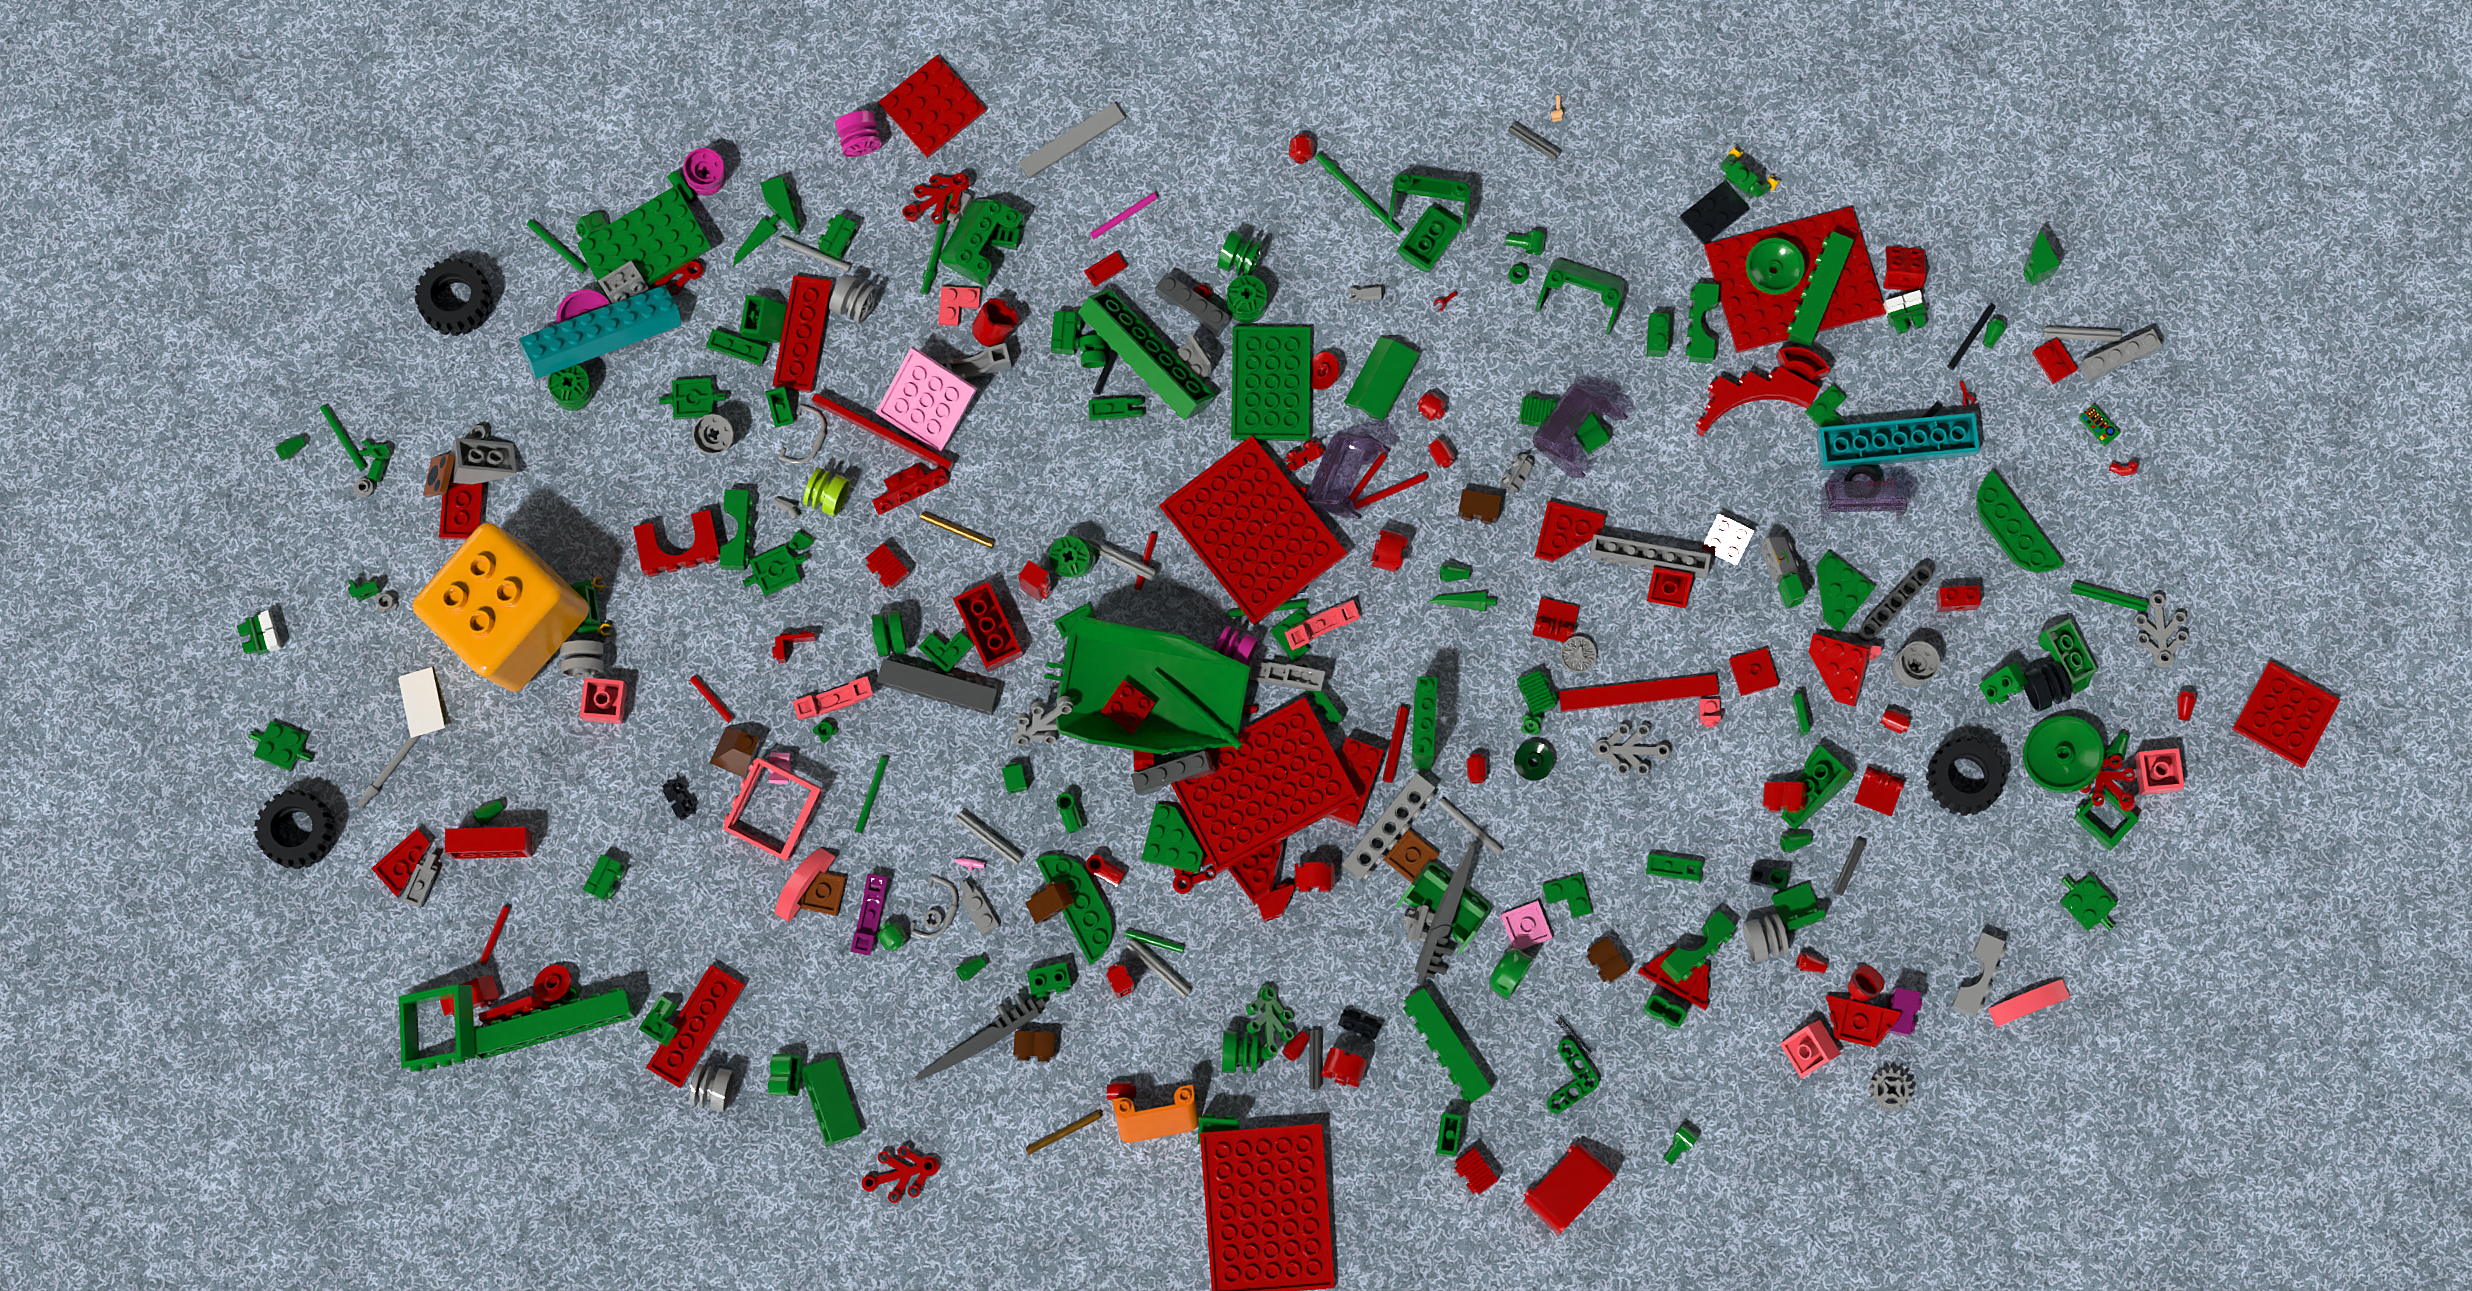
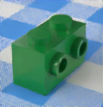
M2015 662L1978 684L1990 705L1997 702L2001 705L2009 700L2008 696L2010 694L2016 695L2024 690L2023 686L2029 682L2018 663Z
M1066 962L1026 971L1032 997L1036 996L1037 999L1046 998L1049 996L1048 993L1056 992V994L1067 993L1068 989L1072 988Z

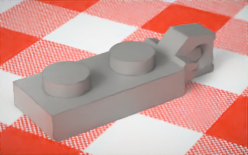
M429 852L425 862L421 860L417 864L401 899L402 902L420 909L422 908L437 874L438 867L435 864L439 856Z
M966 881L961 883L959 886L964 895L960 896L962 903L980 934L984 936L999 927L980 892L976 888L971 890Z

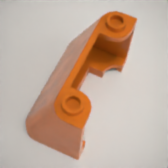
M1193 1085L1182 1086L1175 1091L1174 1105L1135 1112L1133 1102L1130 1099H1112L1120 1138L1126 1143H1132L1195 1130L1199 1124Z

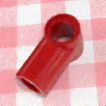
M1097 854L1091 855L1087 859L1086 870L1088 873L1096 875L1113 886L1118 887L1125 871L1105 861ZM1096 860L1101 864V867L1099 869H1092L1090 862Z

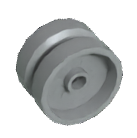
M578 640L564 642L560 646V656L564 658L560 662V674L570 677H592L604 673V662L599 659L604 656L602 643Z

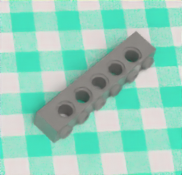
M1595 534L1592 538L1589 559L1632 567L1653 570V567L1656 566L1693 573V577L1706 579L1711 554Z
M1416 773L1343 862L1341 868L1359 882L1363 879L1367 880L1373 873L1372 867L1375 864L1380 865L1386 857L1384 855L1385 851L1388 848L1392 850L1398 842L1396 838L1399 834L1402 833L1404 835L1411 825L1408 823L1412 818L1417 819L1423 812L1421 807L1425 802L1429 804L1435 797V787ZM1416 794L1420 797V801L1413 803L1409 797ZM1401 809L1406 810L1408 816L1400 818L1397 815V811ZM1386 825H1393L1396 830L1390 834L1384 828ZM1380 840L1383 846L1380 849H1376L1372 846V842ZM1367 855L1371 861L1368 864H1362L1359 858Z

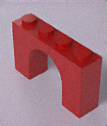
M705 510L691 514L695 539L692 547L681 555H668L660 550L655 526L652 522L633 526L643 574L648 575V577H655L659 575V572L663 571L672 573L678 571L681 567L695 568L699 563L706 562V564L716 563L717 559H720V549L711 511Z

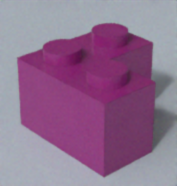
M1896 987L1890 993L1887 1009L1903 1013L1888 1033L1904 1037L1914 1033L1916 1021H1913V1016L1918 1010H1921L1922 1006L1920 992Z

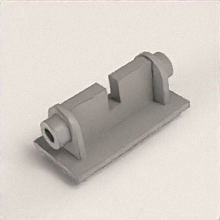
M1527 454L1518 455L1512 460V467L1502 477V484L1499 488H1508L1507 491L1512 495L1519 491L1524 482L1519 475L1526 478L1533 467V461L1526 458Z

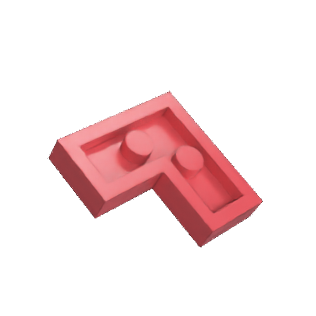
M941 286L939 325L958 326L960 308L979 309L980 289Z

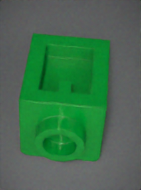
M352 579L348 581L350 584L348 590L351 597L356 598L359 602L381 593L375 581L364 582L359 588Z

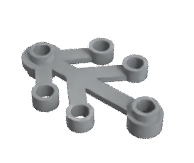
M2154 593L2148 599V604L2154 609L2156 629L2147 622V618L2143 614H2138L2133 622L2135 626L2141 627L2157 640L2158 648L2149 642L2148 635L2144 633L2136 637V643L2154 655V662L2158 667L2168 668L2173 664V653L2181 644L2188 640V634L2184 631L2178 632L2175 636V641L2168 648L2166 640L2179 625L2186 621V615L2183 612H2177L2173 616L2171 623L2165 628L2162 609L2165 604V597L2160 593ZM2158 597L2161 603H2156L2154 599ZM2176 616H2181L2183 620L2178 621ZM2137 618H2142L2143 623H2138ZM2183 635L2185 640H2180L2178 636ZM2139 637H2144L2145 643H2141ZM2161 655H2165L2167 661H2163Z
M1069 696L1058 698L1057 707L1043 718H1041V714L1044 712L1043 704L1040 702L1033 703L1031 705L1033 714L1032 725L1027 729L1026 725L1029 723L1028 714L1019 713L1016 717L1018 728L1012 734V742L1019 746L1026 745L1030 741L1044 740L1046 744L1055 743L1056 736L1054 732H1035L1058 730L1056 722H1049L1060 714H1069L1072 711V698Z
M1626 724L1619 725L1617 731L1608 740H1599L1593 746L1594 755L1601 760L1607 759L1620 776H1625L1629 771V767L1626 763H1620L1613 754H1621L1636 769L1637 774L1643 777L1648 774L1649 767L1646 764H1641L1634 755H1653L1658 760H1666L1671 753L1669 746L1666 744H1659L1656 747H1634L1641 738L1648 735L1649 728L1646 725H1640L1637 732L1622 746L1613 745L1621 737L1628 735L1629 727ZM1620 728H1626L1627 732L1622 734ZM1645 728L1647 733L1641 734L1639 730ZM1601 746L1606 747L1607 751L1603 753L1599 750V748ZM1664 748L1666 754H1661L1659 749ZM1624 766L1626 772H1620L1619 767ZM1644 767L1646 769V772L1641 773L1639 771V768Z

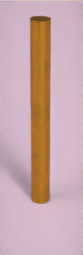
M922 512L920 516L921 520L991 549L994 545V541L925 512Z
M1097 1111L1025 1149L1028 1155L1101 1119Z

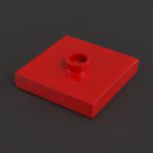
M1767 648L1729 658L1728 661L1740 697L1779 685Z

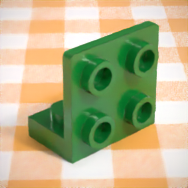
M1808 883L1771 897L1777 914L1786 929V933L1815 924L1826 918L1824 910H1819Z

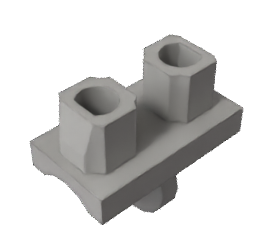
M1428 906L1416 907L1415 911L1409 910L1408 916L1401 917V921L1405 922L1404 930L1409 931L1407 941L1425 942L1428 931L1423 929L1424 922L1431 924L1435 913L1428 910Z

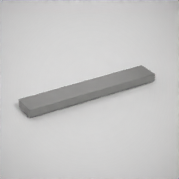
M1112 103L1018 162V165L1026 177L1031 179L1124 121L1125 117L1116 104Z

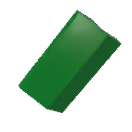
M1379 337L1344 403L1349 407L1361 409L1370 418L1384 421L1416 363L1419 354L1395 340Z

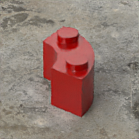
M1787 347L1777 352L1776 359L1780 367L1792 373L1800 374L1810 383L1827 377L1830 372L1827 363L1818 354L1808 349Z
M493 975L477 977L461 984L472 986L473 1009L479 1006L481 1008L492 1006V1001L500 998ZM454 997L440 1000L444 1016L453 1014V1017H455Z

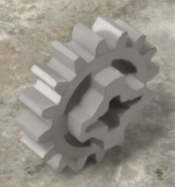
M1890 1068L1888 1073H1886L1883 1069L1880 1071L1881 1076L1878 1074L1874 1075L1876 1081L1871 1080L1869 1082L1873 1086V1088L1868 1089V1092L1873 1093L1869 1099H1875L1874 1106L1881 1105L1882 1112L1886 1108H1888L1889 1113L1893 1112V1108L1899 1112L1901 1111L1900 1105L1905 1108L1908 1106L1905 1101L1912 1100L1908 1095L1913 1092V1089L1908 1088L1912 1082L1905 1081L1907 1075L1900 1076L1901 1070L1893 1073V1069ZM1891 1077V1078H1895V1079H1897V1080H1896V1081H1888V1080L1885 1079V1078ZM1878 1085L1881 1088L1880 1096L1878 1095ZM1900 1086H1903V1095L1900 1093ZM1893 1087V1093L1889 1095L1887 1093L1888 1088ZM1886 1100H1893V1101L1896 1102V1103H1895V1104H1888V1103H1886L1885 1101H1886Z

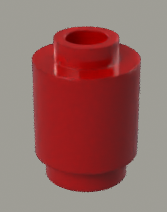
M1439 438L1429 444V453L1439 468L1443 467L1445 469L1454 463L1455 456L1445 441Z
M1885 709L1880 724H1883L1889 730L1902 734L1903 731L1907 732L1911 721L1908 720L1909 716L1893 709Z
M1471 754L1470 758L1466 759L1467 778L1473 784L1484 783L1487 777L1486 758L1482 757V754Z
M1112 1082V1084H1107V1100L1128 1098L1133 1101V1098H1136V1086H1133L1132 1082Z

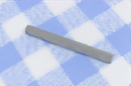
M780 236L778 240L779 244L846 272H849L851 265L785 237Z
M1442 798L1438 802L1441 808L1499 856L1503 851L1502 848Z

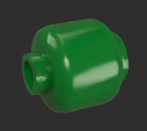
M888 921L880 926L881 931L878 932L877 937L885 950L891 949L893 952L906 944L907 935L898 922L891 924Z

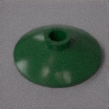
M1540 742L1525 743L1515 753V769L1526 780H1542L1550 774L1553 768L1554 759L1552 752L1546 745ZM1530 760H1536L1537 765H1530Z

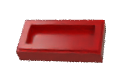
M1115 251L1084 270V273L1095 288L1125 270L1127 266L1118 252Z

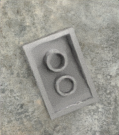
M455 438L450 452L451 455L455 456L452 470L453 483L478 484L516 476L513 443Z

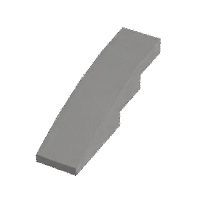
M1250 660L1248 681L1286 688L1322 691L1326 672L1290 664L1282 665Z

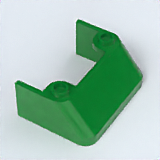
M1405 173L1398 174L1393 182L1388 222H1392L1396 192L1465 202L1461 232L1464 233L1471 191L1470 186L1462 181Z
M1558 259L1553 261L1546 275L1535 311H1540L1547 287L1559 289L1566 282L1602 294V303L1613 308L1605 333L1609 335L1624 292V282L1620 278L1565 260Z
M1427 862L1395 906L1399 908L1404 900L1408 905L1419 907L1423 903L1436 913L1452 875L1436 863ZM1465 885L1451 923L1454 927L1452 929L1454 939L1462 943L1457 951L1459 955L1476 935L1492 911L1491 906Z

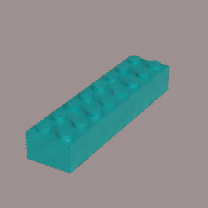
M663 285L519 338L522 353L535 379L680 327L682 323L679 310L666 286Z
M1975 413L1819 427L1816 432L1820 470L1852 468L1860 465L1873 466L1976 456L1980 451Z

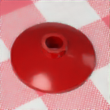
M1321 352L1310 360V386L1312 388L1325 390L1331 387L1337 380L1340 367L1338 359L1333 354Z
M551 965L544 968L534 980V994L544 1002L560 999L570 988V972L561 965Z

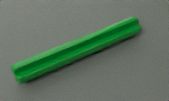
M2073 582L2070 588L2071 593L2145 612L2148 608V601Z

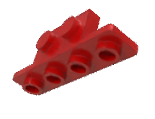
M918 463L884 479L883 481L889 492L873 499L872 502L878 515H881L949 483L943 468L924 475Z

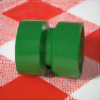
M1099 335L1081 337L1079 339L1080 351L1083 352L1080 355L1081 367L1100 368L1105 366L1106 357L1105 353L1102 352L1105 349L1104 339Z

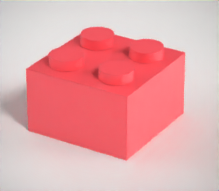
M584 678L580 718L587 722L623 724L627 694L626 683L620 680Z
M2179 748L2142 751L2134 756L2139 795L2179 792L2184 788Z

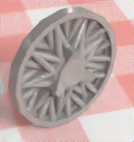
M1575 636L1563 643L1560 649V659L1567 670L1573 673H1582L1588 671L1594 665L1596 649L1589 639Z

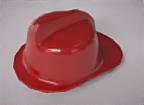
M1860 966L1852 974L1847 985L1848 991L1851 994L1850 1000L1856 999L1860 1002H1866L1871 998H1875L1884 988V980L1881 974L1871 966Z

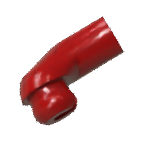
M2112 461L2108 470L2121 476L2136 474L2139 465L2136 462L2130 461L2128 466H2122Z

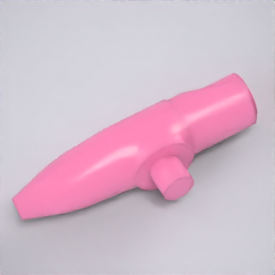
M966 858L954 860V862L969 867V871H972L973 868H985V862Z

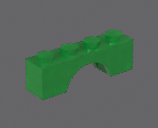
M1695 283L1694 289H1690L1689 300H1693V306L1689 307L1688 319L1692 320L1691 326L1687 328V337H1690V344L1686 345L1685 353L1686 356H1689V362L1712 364L1715 340L1707 336L1703 331L1701 318L1706 312L1716 309L1719 292L1718 284Z
M725 489L723 509L737 520L738 530L731 542L721 546L720 567L722 570L745 571L746 565H749L750 555L747 553V546L751 545V535L748 534V527H752V515H749V510L753 508L754 501L753 496H750L748 490Z
M1719 910L1701 928L1704 936L1702 948L1695 951H1687L1678 947L1663 961L1660 967L1677 984L1682 979L1686 981L1693 974L1692 970L1695 967L1699 969L1706 963L1707 960L1705 958L1709 954L1714 956L1720 950L1719 945L1722 942L1727 944L1734 937L1732 933L1736 926Z

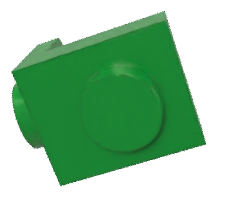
M598 211L581 216L575 228L577 234L583 240L608 224L602 213Z

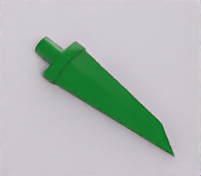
M773 215L768 221L764 218L760 220L736 252L733 267L777 231L773 227L779 221L777 216Z
M1486 592L1438 595L1428 601L1429 603L1484 612L1486 606H1496V598H1486Z

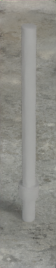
M421 735L413 738L409 737L372 785L369 784L364 790L365 793L356 803L357 806L363 809L368 801L377 795L380 786Z

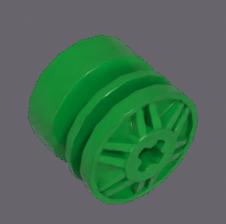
M1231 230L1221 250L1217 267L1230 272L1234 265H1236L1237 276H1240L1243 270V275H1252L1259 264L1263 242L1258 240L1253 247L1254 238H1250L1246 244H1243L1244 234Z
M1243 275L1234 279L1228 286L1226 295L1227 308L1233 319L1240 323H1252L1264 315L1267 308V290L1260 279L1251 275ZM1245 294H1249V299H1245Z
M573 365L554 372L548 378L550 393L561 408L568 411H578L585 408L591 402L594 387L586 371L579 365Z
M1073 536L1061 537L1050 548L1049 563L1052 569L1060 576L1069 578L1083 577L1090 573L1095 565V550L1091 543L1083 538ZM1067 554H1071V556H1073L1074 559L1069 560Z
M1223 1031L1222 1073H1235L1237 1064L1242 1065L1243 1074H1246L1247 1065H1252L1251 1074L1257 1073L1261 1047L1258 1032L1253 1034L1252 1041L1248 1040V1031L1244 1032L1243 1040H1238L1237 1031Z

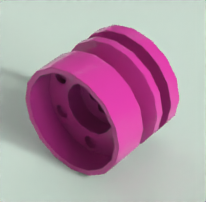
M871 111L851 112L835 121L838 137L842 138L840 145L842 146L844 156L858 157L878 150L882 146L879 132L875 130L876 121L874 114Z
M697 148L688 154L685 158L683 169L689 188L702 196L717 193L724 186L726 180L724 164L720 155L708 148ZM704 172H708V174L706 175V177H703V176H702V175H704Z
M1227 625L1219 635L1213 650L1248 666L1255 652L1258 639L1246 634L1240 641L1238 640L1239 630L1237 629L1231 637L1232 627Z

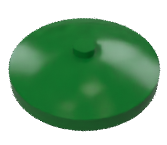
M2057 716L2041 722L2030 732L2023 748V762L2030 778L2041 788L2062 794L2079 791L2092 783L2099 775L2105 757L2102 740L2094 727L2086 721L2072 716Z

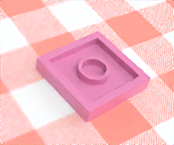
M1538 901L1500 915L1513 948L1524 950L1552 939Z

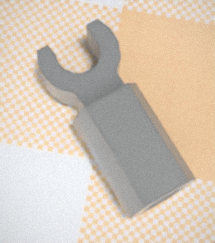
M961 192L958 202L960 206L959 212L956 214L949 213L947 217L950 225L957 227L961 216L964 215L973 200L970 195Z
M1380 286L1361 288V290L1354 287L1348 288V293L1355 294L1354 298H1349L1348 300L1351 304L1356 303L1358 300L1373 301L1382 299Z

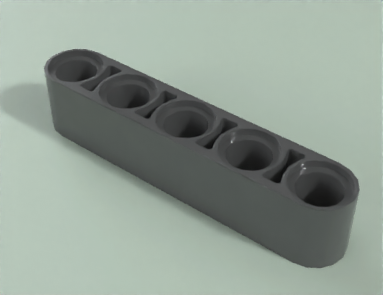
M1924 565L1917 567L1862 624L1858 632L1859 637L1863 641H1872L1928 584L1932 578L1931 569ZM1917 573L1925 574L1926 580L1919 579ZM1904 587H1911L1913 589V593H1906ZM1891 600H1897L1900 607L1892 606ZM1877 614H1884L1887 620H1879ZM1870 627L1873 630V634H1866L1864 628Z

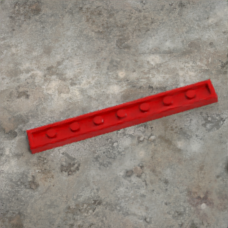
M817 393L813 395L812 401L814 405L939 468H943L949 473L953 469L952 461Z
M1716 674L1559 691L1558 695L1561 712L1713 696L1718 695Z

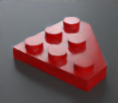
M1548 501L1534 558L1553 563L1592 540L1594 534H1601L1605 515Z
M1813 633L1808 653L1834 700L1850 706H1856L1870 649Z
M1282 841L1227 869L1254 905L1272 892L1284 846Z

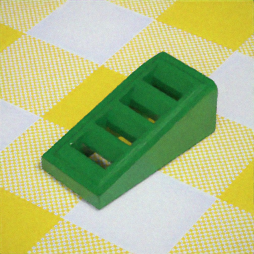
M996 225L985 244L1017 250L1021 231L1019 228L1009 229ZM995 231L998 232L996 240L993 239ZM1002 233H1005L1004 241L1001 240ZM1009 234L1013 235L1011 241H1008Z

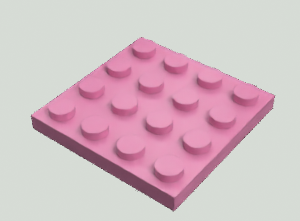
M911 347L876 413L934 452L941 454L978 388L920 350Z

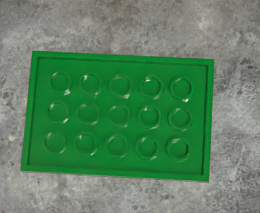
M677 185L577 243L597 282L622 265L632 261L647 287L712 249ZM601 287V289H602L603 293L605 294L606 298L608 299V301L610 302V304H612V302L610 301L609 297L607 296V294L605 293V291H604L603 288Z
M1233 326L1231 440L1245 441L1253 436L1256 441H1309L1310 327Z

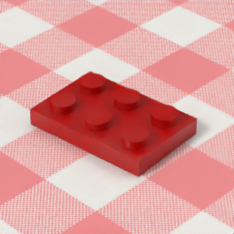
M449 482L447 493L442 494L440 539L467 540L477 527L481 525L483 482L478 484Z

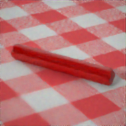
M1403 706L1398 707L1382 779L1386 783L1393 782L1409 710Z

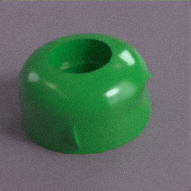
M1519 948L1508 950L1499 960L1489 978L1490 988L1508 1000L1527 974L1535 958L1525 954Z

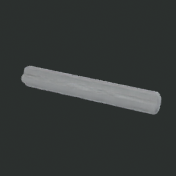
M2045 327L2043 331L2044 338L2055 339L2057 337V339L2119 342L2121 340V331Z
M1092 538L1088 540L1095 553L1149 580H1153L1156 576L1154 569Z
M963 811L958 813L956 821L1015 866L1021 862L1022 856Z
M1132 939L1127 944V949L1182 998H1186L1190 994L1191 990L1137 941Z

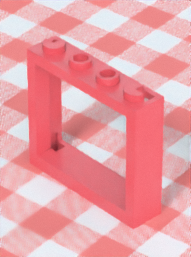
M758 757L749 766L750 773L747 778L743 779L740 785L742 790L739 796L736 795L732 801L731 806H733V809L724 818L723 824L725 825L723 830L785 861H790L823 794L824 788L762 757ZM763 767L811 790L783 850L735 826Z

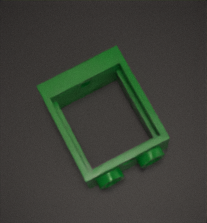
M2104 788V799L2127 819L2117 832L2109 838L2084 816L2094 805L2091 797L2095 790L2087 797L2090 801L2086 805L2082 803L2076 809L2075 813L2077 815L2074 820L2111 851L2138 822L2139 818L2131 811L2122 810L2119 801Z

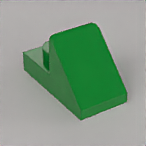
M785 387L765 391L775 428L793 424L794 420Z

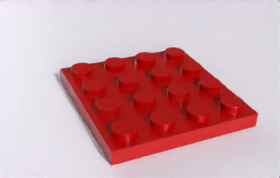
M937 55L878 101L883 110L926 158H929L986 112V109Z
M2269 661L2231 730L2303 769L2340 700Z

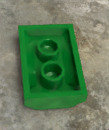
M1429 205L1398 247V254L1417 269L1429 273L1461 229L1459 219L1441 207L1433 208Z
M2071 619L2040 633L2038 636L2040 647L2045 651H2050L2054 660L2061 666L2073 694L2089 687L2090 680L2098 669Z

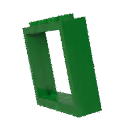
M1417 676L1414 694L1411 769L1431 770L1435 744L1437 677Z
M456 984L399 996L402 1069H410V1072H422V1068L433 1070L437 1069V1065L449 1067L452 1066L453 1062L455 1064H465V1060L475 1058L471 985ZM454 997L456 1052L418 1059L416 1005Z

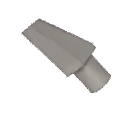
M781 498L772 500L785 514L789 513L793 520L800 516L795 509L797 507L796 504Z

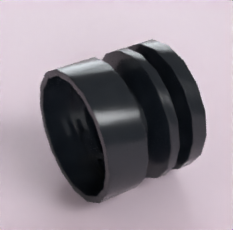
M2056 661L2049 663L2048 666L2043 665L2041 672L2038 669H2033L2024 673L2029 683L2023 687L2030 704L2037 712L2050 708L2052 701L2055 704H2060L2062 701L2071 699L2068 679Z

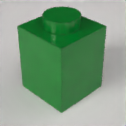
M1009 763L1005 765V768H1002V773L1008 795L1026 791L1027 786L1021 764Z

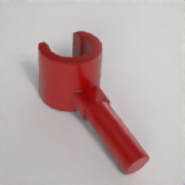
M1453 291L1443 300L1436 299L1433 306H1436L1437 303H1442L1443 305L1438 309V312L1444 311L1445 304L1455 297L1457 293Z
M1960 381L1959 385L1963 393L1962 405L1967 407L1966 398L1970 399L1971 404L1974 405L1975 398L1968 394L1964 381Z

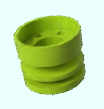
M816 468L806 485L803 505L807 507L812 505V508L816 510L822 504V513L836 517L847 497L850 479L836 475L831 481L830 471L824 473L823 468Z

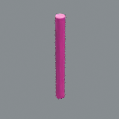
M1154 192L1092 231L1090 235L1093 240L1158 199Z

